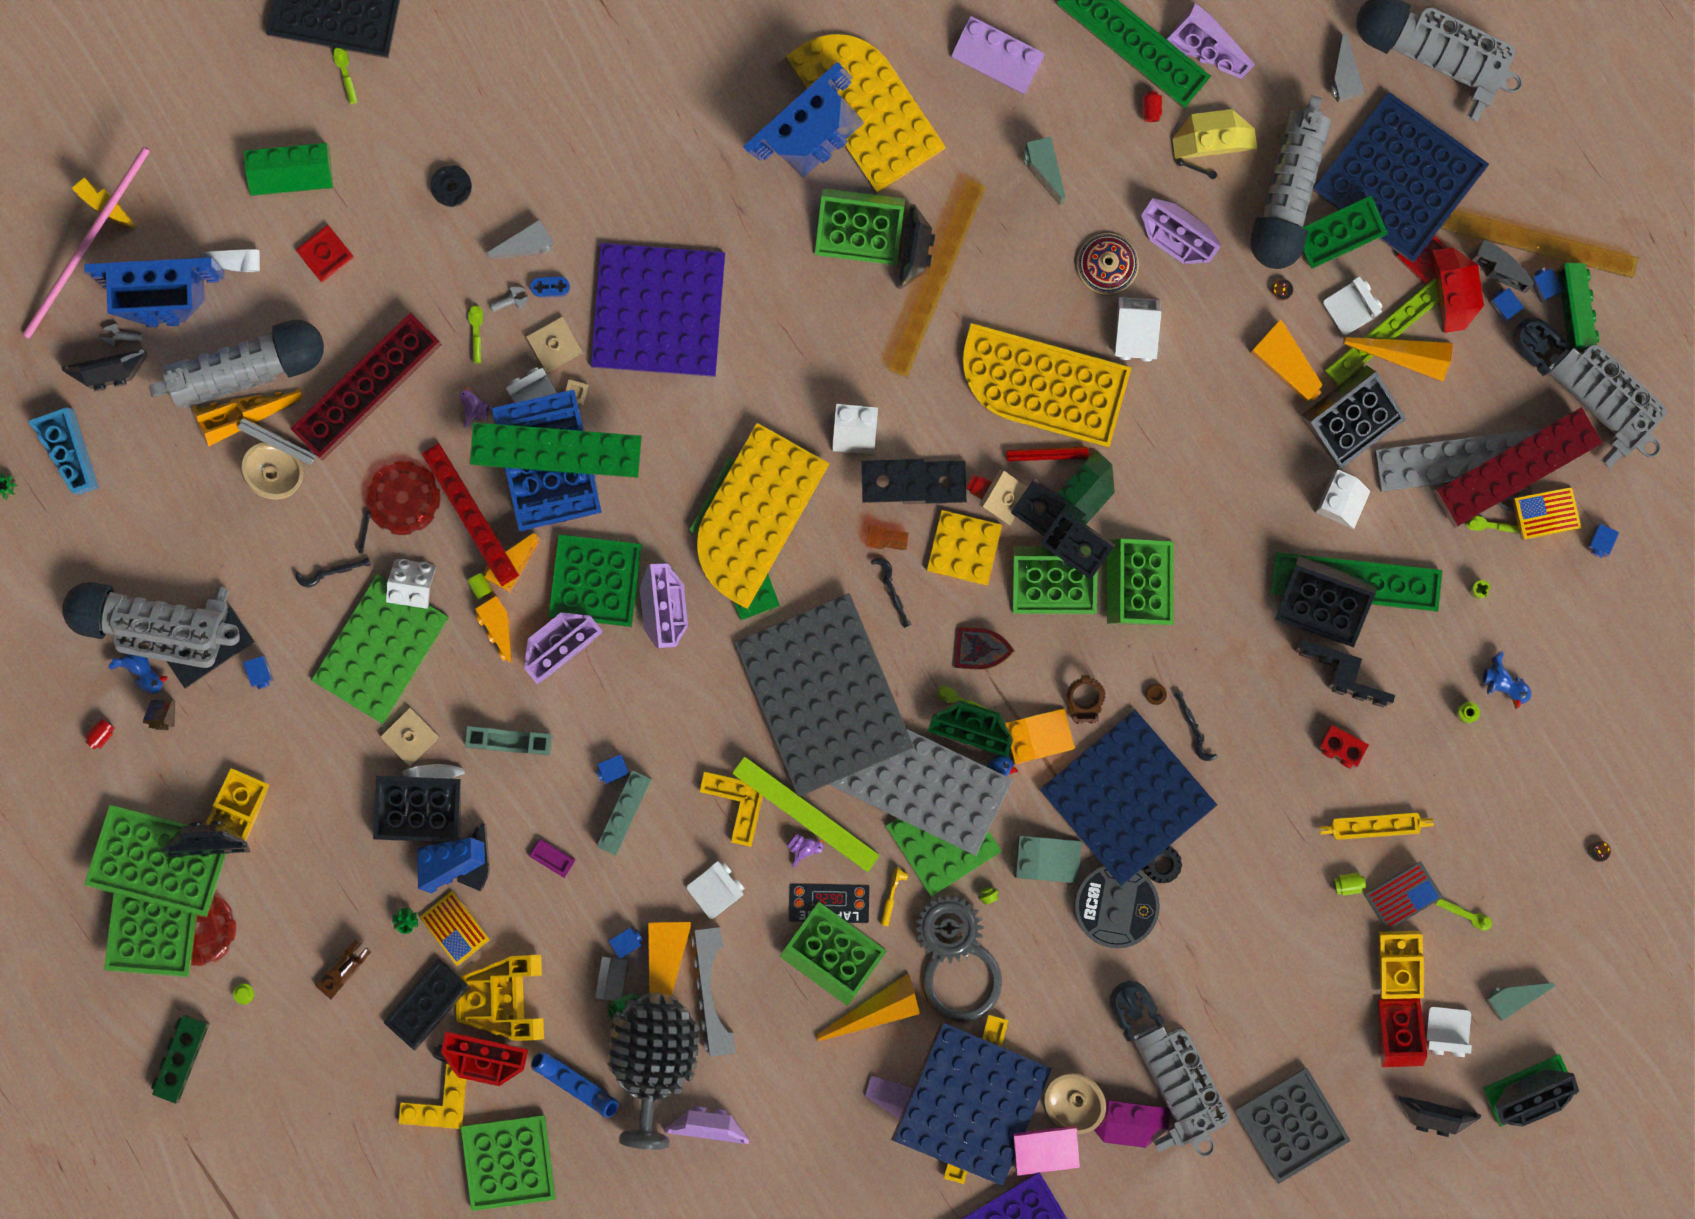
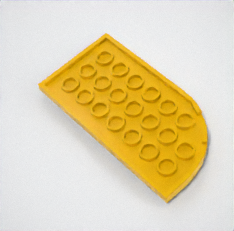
M824 35L809 40L785 56L806 89L837 62L853 77L850 80L852 82L850 86L843 91L840 89L838 93L865 123L846 139L848 142L844 146L876 193H879L946 149V146L888 60L868 42L849 35Z
M972 323L963 353V369L967 384L979 403L994 415L1019 424L1110 448L1131 367Z
M756 423L706 511L697 539L699 561L709 582L723 596L747 610L830 463Z

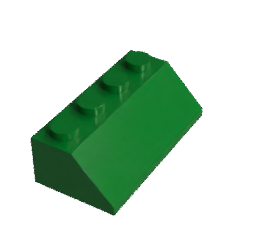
M327 143L244 151L245 172L250 196L333 188L330 147Z
M1564 263L1557 270L1558 280L1563 288L1560 294L1567 342L1572 346L1571 349L1585 350L1590 346L1597 345L1599 342V332L1595 330L1594 322L1597 320L1596 311L1592 310L1591 305L1594 296L1588 284V281L1591 280L1590 270L1586 269V263Z

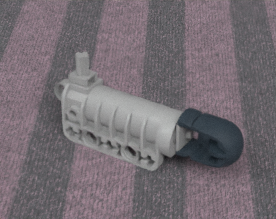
M1538 318L1525 319L1516 326L1512 341L1517 352L1529 364L1537 366V371L1542 376L1549 373L1614 434L1612 436L1614 441L1611 443L1613 448L1601 459L1605 466L1610 469L1621 457H1627L1635 448L1645 457H1654L1659 453L1660 443L1650 433L1665 418L1667 412L1665 406L1602 347L1593 345L1580 354L1574 348L1571 349L1572 346L1566 340H1561V335L1548 323ZM1548 339L1553 342L1556 348L1562 351L1560 355L1554 353L1549 359L1551 361L1549 367L1542 358L1539 359L1533 353L1534 350L1535 353L1540 352L1544 355L1550 348ZM1591 353H1593V354L1595 355V356L1593 357V360L1590 358L1591 355H1592ZM1605 366L1610 369L1611 375L1605 373ZM1635 395L1640 396L1641 404L1636 402ZM1647 442L1655 444L1656 450L1654 453L1649 454L1645 451L1644 447Z
M1135 981L1120 983L1113 989L1110 995L1109 1004L1119 1027L1124 1029L1123 1035L1126 1041L1134 1040L1175 1120L1173 1122L1175 1126L1169 1129V1134L1153 1141L1158 1152L1160 1153L1174 1145H1177L1179 1148L1184 1144L1192 1142L1199 1155H1211L1214 1151V1143L1209 1133L1225 1126L1230 1120V1114L1191 1037L1186 1030L1180 1028L1166 1033L1162 1025L1164 1020L1160 1014H1157L1158 1008L1145 986ZM1136 992H1139L1142 996L1140 1002L1143 1005L1146 1004L1150 1011L1149 1016L1155 1021V1024L1147 1026L1145 1023L1139 1026L1140 1031L1133 1035L1131 1025L1126 1022L1123 1016L1125 1015V1010L1119 1008L1118 1002L1120 1001L1123 1007L1127 1006L1129 1010L1127 1016L1137 1020L1143 1017V1006H1138L1136 1002L1139 999ZM1181 1034L1182 1037L1186 1036L1183 1039L1185 1045L1187 1046V1048L1183 1049L1179 1041L1175 1042L1178 1040L1177 1035ZM1189 1053L1196 1055V1059L1192 1063L1185 1062V1056ZM1196 1067L1198 1068L1199 1072L1202 1075H1204L1203 1080L1206 1083V1086L1204 1087L1202 1086L1200 1081L1196 1079L1197 1075L1194 1071V1068ZM1209 1091L1215 1092V1097L1211 1101L1204 1099V1095ZM1217 1105L1220 1112L1223 1113L1222 1119L1216 1117L1217 1114L1213 1108ZM1205 1140L1211 1144L1208 1152H1201L1199 1150V1143Z

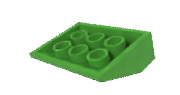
M823 188L815 255L897 265L905 198Z
M1138 539L1109 540L1115 546L1107 556V624L1174 625V542Z
M1013 546V614H1097L1098 571L1090 580L1043 546ZM1081 546V552L1084 555L1091 554V549L1088 546Z
M818 902L779 957L848 1006L887 951Z

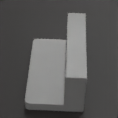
M602 956L595 999L615 1001L622 998L628 965L627 960Z

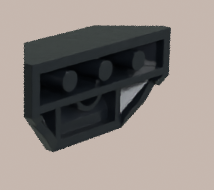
M915 204L910 206L897 289L907 286L925 273L926 267L931 265L932 255L928 254L929 246L934 247L935 234H931L932 227Z
M140 349L63 366L62 371L88 388L94 389V391L105 390L108 385L114 384V387L126 385V381L133 379L148 355L147 351Z
M214 821L210 825L190 823L189 826H183L162 848V852L165 857L250 852V847L227 824Z
M1545 1069L1506 1086L1495 1105L1500 1123L1523 1127L1561 1111L1571 1101L1573 1096L1579 1092L1575 1075L1569 1072Z
M1397 1094L1395 1096L1397 1103L1409 1122L1416 1125V1130L1428 1132L1429 1129L1437 1130V1135L1449 1137V1133L1457 1134L1481 1119V1114Z

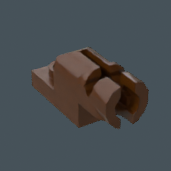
M355 939L328 969V972L315 985L330 1000L335 997L371 954L368 948H364L358 956L355 954L362 944L358 939Z

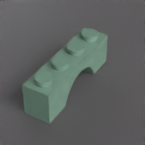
M467 726L465 747L551 756L553 735Z
M632 770L599 840L598 848L615 856L618 855L652 779Z

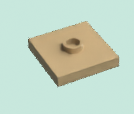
M563 317L526 336L546 373L583 354Z
M1000 469L979 506L1005 524L1011 525L1016 517L1011 514V511L1028 487Z
M411 708L381 736L385 743L409 767L440 738Z

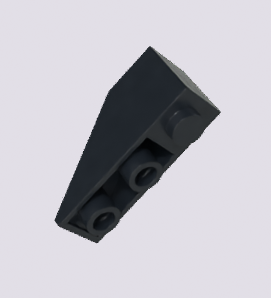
M481 823L480 827L476 826L472 837L484 842L485 863L465 875L458 876L457 882L478 891L483 890L490 874L486 824Z

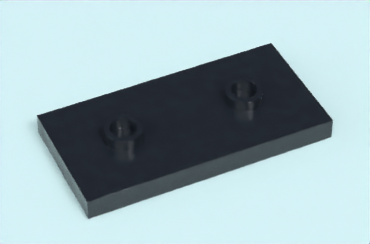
M232 607L227 609L228 613L224 623L235 625L239 629L240 640L232 646L220 644L212 666L202 668L166 661L185 689L255 642ZM227 632L224 636L226 638H233L236 634L234 632ZM182 650L179 653V655L182 657H186L191 652L188 650Z
M438 959L384 1021V1024L410 1048L416 1051L470 986L443 961Z

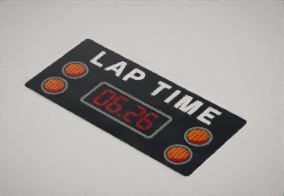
M790 884V922H804L818 902L848 923L869 922V885Z

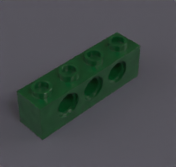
M183 1015L182 1018H178L174 1028L177 1030L175 1037H171L167 1045L168 1055L166 1058L163 1057L159 1065L161 1073L159 1078L155 1077L152 1083V1095L175 1104L179 1103L209 1028V1023L189 1015ZM184 1033H189L192 1037V1041L188 1045L182 1041ZM177 1052L184 1056L182 1064H177L174 1060ZM169 1072L174 1073L176 1076L174 1084L167 1082L166 1076Z

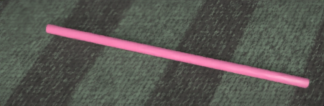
M142 147L23 332L26 338L32 336L148 156L150 149L147 147Z

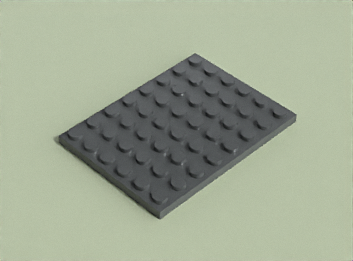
M850 593L734 642L798 797L915 748Z

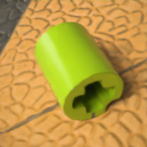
M479 573L467 581L478 600L493 593L483 573Z
M1485 580L1475 582L1470 587L1471 596L1475 599L1487 597L1489 595L1488 590L1491 589L1490 584Z

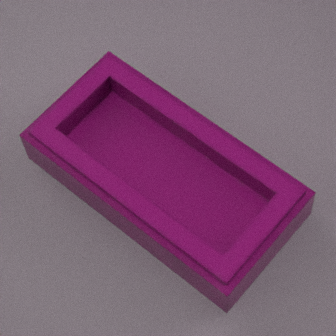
M540 838L529 857L563 878L566 877L576 861Z

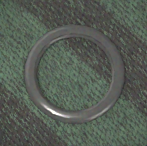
M972 945L975 953L967 951V953L973 954L985 962L991 974L992 985L987 999L980 1006L969 1011L952 1010L940 1002L933 988L934 972L940 963V956L938 955L934 960L932 957L929 959L922 979L923 991L928 1003L939 1015L958 1022L972 1021L984 1016L996 1004L1001 993L1002 974L994 957L981 946Z

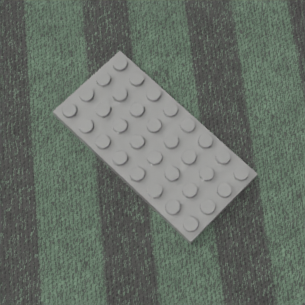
M908 730L915 748L829 784L976 856L1013 780Z

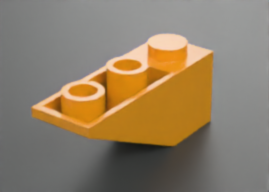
M495 596L475 609L478 613L475 617L481 626L485 624L488 629L486 635L491 643L496 642L500 648L497 650V653L502 661L507 660L511 663L513 661L509 614L500 599Z

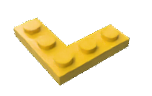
M704 772L700 793L740 801L731 843L752 847L763 796L739 779Z
M447 1063L443 1106L401 1102L399 1124L461 1129V1126H463L467 1079L458 1078Z

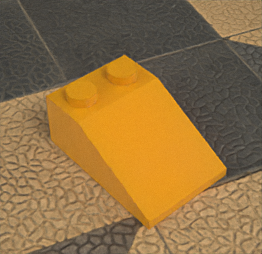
M535 533L506 551L519 575L540 541L539 536ZM488 564L483 572L485 573L484 578L508 593L511 592L519 578L518 576L504 586H501Z
M1065 708L1005 723L1013 738L1010 750L1014 765L1075 749Z

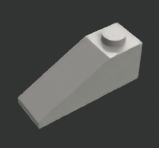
M1344 33L1340 39L1332 81L1333 85L1330 86L1332 96L1337 98V102L1360 97L1364 93L1347 33Z
M538 220L488 251L487 254L490 259L532 256L539 253L543 255L552 249L551 246L554 245V242L541 221Z

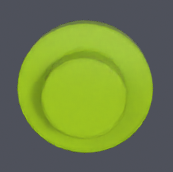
M990 886L981 890V894L978 896L979 900L986 905L999 898V891L997 888Z
M239 984L233 991L234 1000L241 1005L249 1004L254 998V989L249 984Z

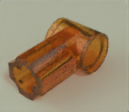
M868 526L866 547L906 550L909 532L887 530V528L880 526Z

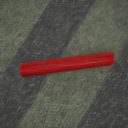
M1088 447L1006 451V460L1008 462L1087 459L1089 456Z

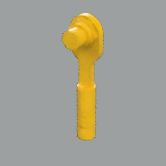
M895 867L892 874L889 897L886 899L881 919V925L889 926L894 905L893 897L898 881H906L908 878V872H903L899 867Z

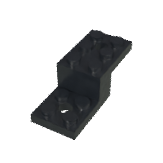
M924 459L861 461L862 503L904 502V505L967 503L966 461L924 462ZM886 476L889 479V484L886 487H880L877 484L878 477ZM940 478H950L951 485L948 488L941 487L939 484Z
M1035 478L1011 511V514L1044 536L1039 544L1090 580L1115 546V544L1082 522L1086 515L1084 512ZM1035 503H1042L1045 511H1036ZM1081 546H1088L1091 549V554L1084 555L1081 552Z
M1304 640L1297 642L1295 651L1299 652V656L1308 659L1314 656L1319 658V662L1327 665L1334 663L1328 687L1332 688L1331 692L1339 695L1349 693L1352 694L1353 699L1359 701L1372 700V705L1383 708L1394 702V694L1355 683L1362 658Z

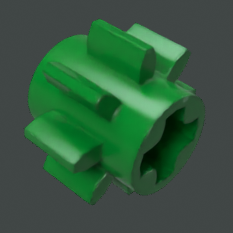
M1 473L0 485L5 483L8 488L4 490L0 486V495L2 494L3 498L7 500L8 495H16L13 490L18 484L11 482L14 479L13 476L10 475L6 479L5 474Z
M410 908L399 909L397 915H392L393 929H397L402 934L413 932V927H418L417 913H413Z

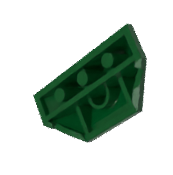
M1096 451L1058 492V495L1086 514L1082 519V522L1085 524L1095 516L1115 493L1112 463Z
M961 700L934 713L927 731L1007 757L1013 743V738L999 712Z

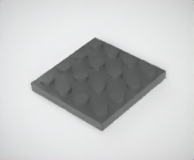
M1307 1067L1234 1110L1277 1184H1280L1351 1141Z

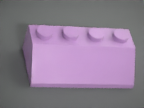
M970 16L951 58L1025 95L1044 59L1045 53Z

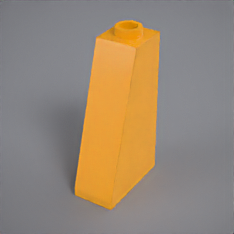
M1279 320L1252 350L1251 354L1306 403L1310 399L1314 401L1321 394L1319 388L1322 386V383L1284 322Z
M691 922L648 923L649 993L660 992L672 996L691 930Z

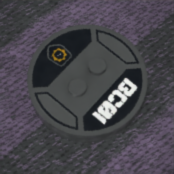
M1102 866L1092 871L1080 884L1075 897L1074 909L1080 928L1092 941L1109 948H1127L1141 942L1150 934L1158 920L1160 904L1155 886L1143 872L1139 871L1123 886H1120L1106 868Z

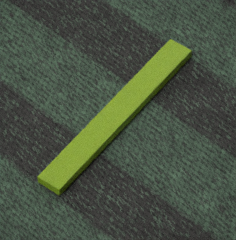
M1436 277L1364 338L1394 340L1439 302ZM1351 348L1330 365L1325 372L1339 386L1374 356Z
M745 756L732 772L734 776L864 871L869 872L879 858V854L804 799L798 797L797 794Z

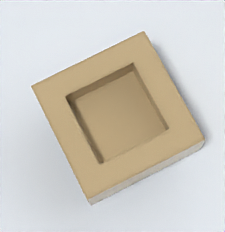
M568 380L565 391L575 390L577 403L584 406L589 385Z

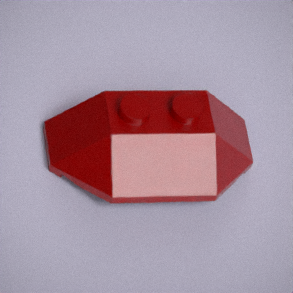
M1453 247L1433 250L1432 256L1443 331L1448 333L1465 330L1484 307L1478 264Z
M445 1032L441 1053L458 1078L501 1086L524 1071L529 1049L470 1035Z

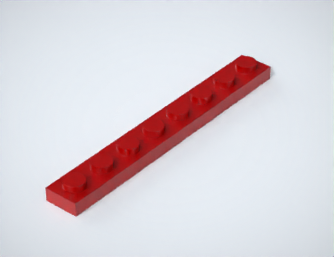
M440 443L421 453L499 584L504 586L520 576Z

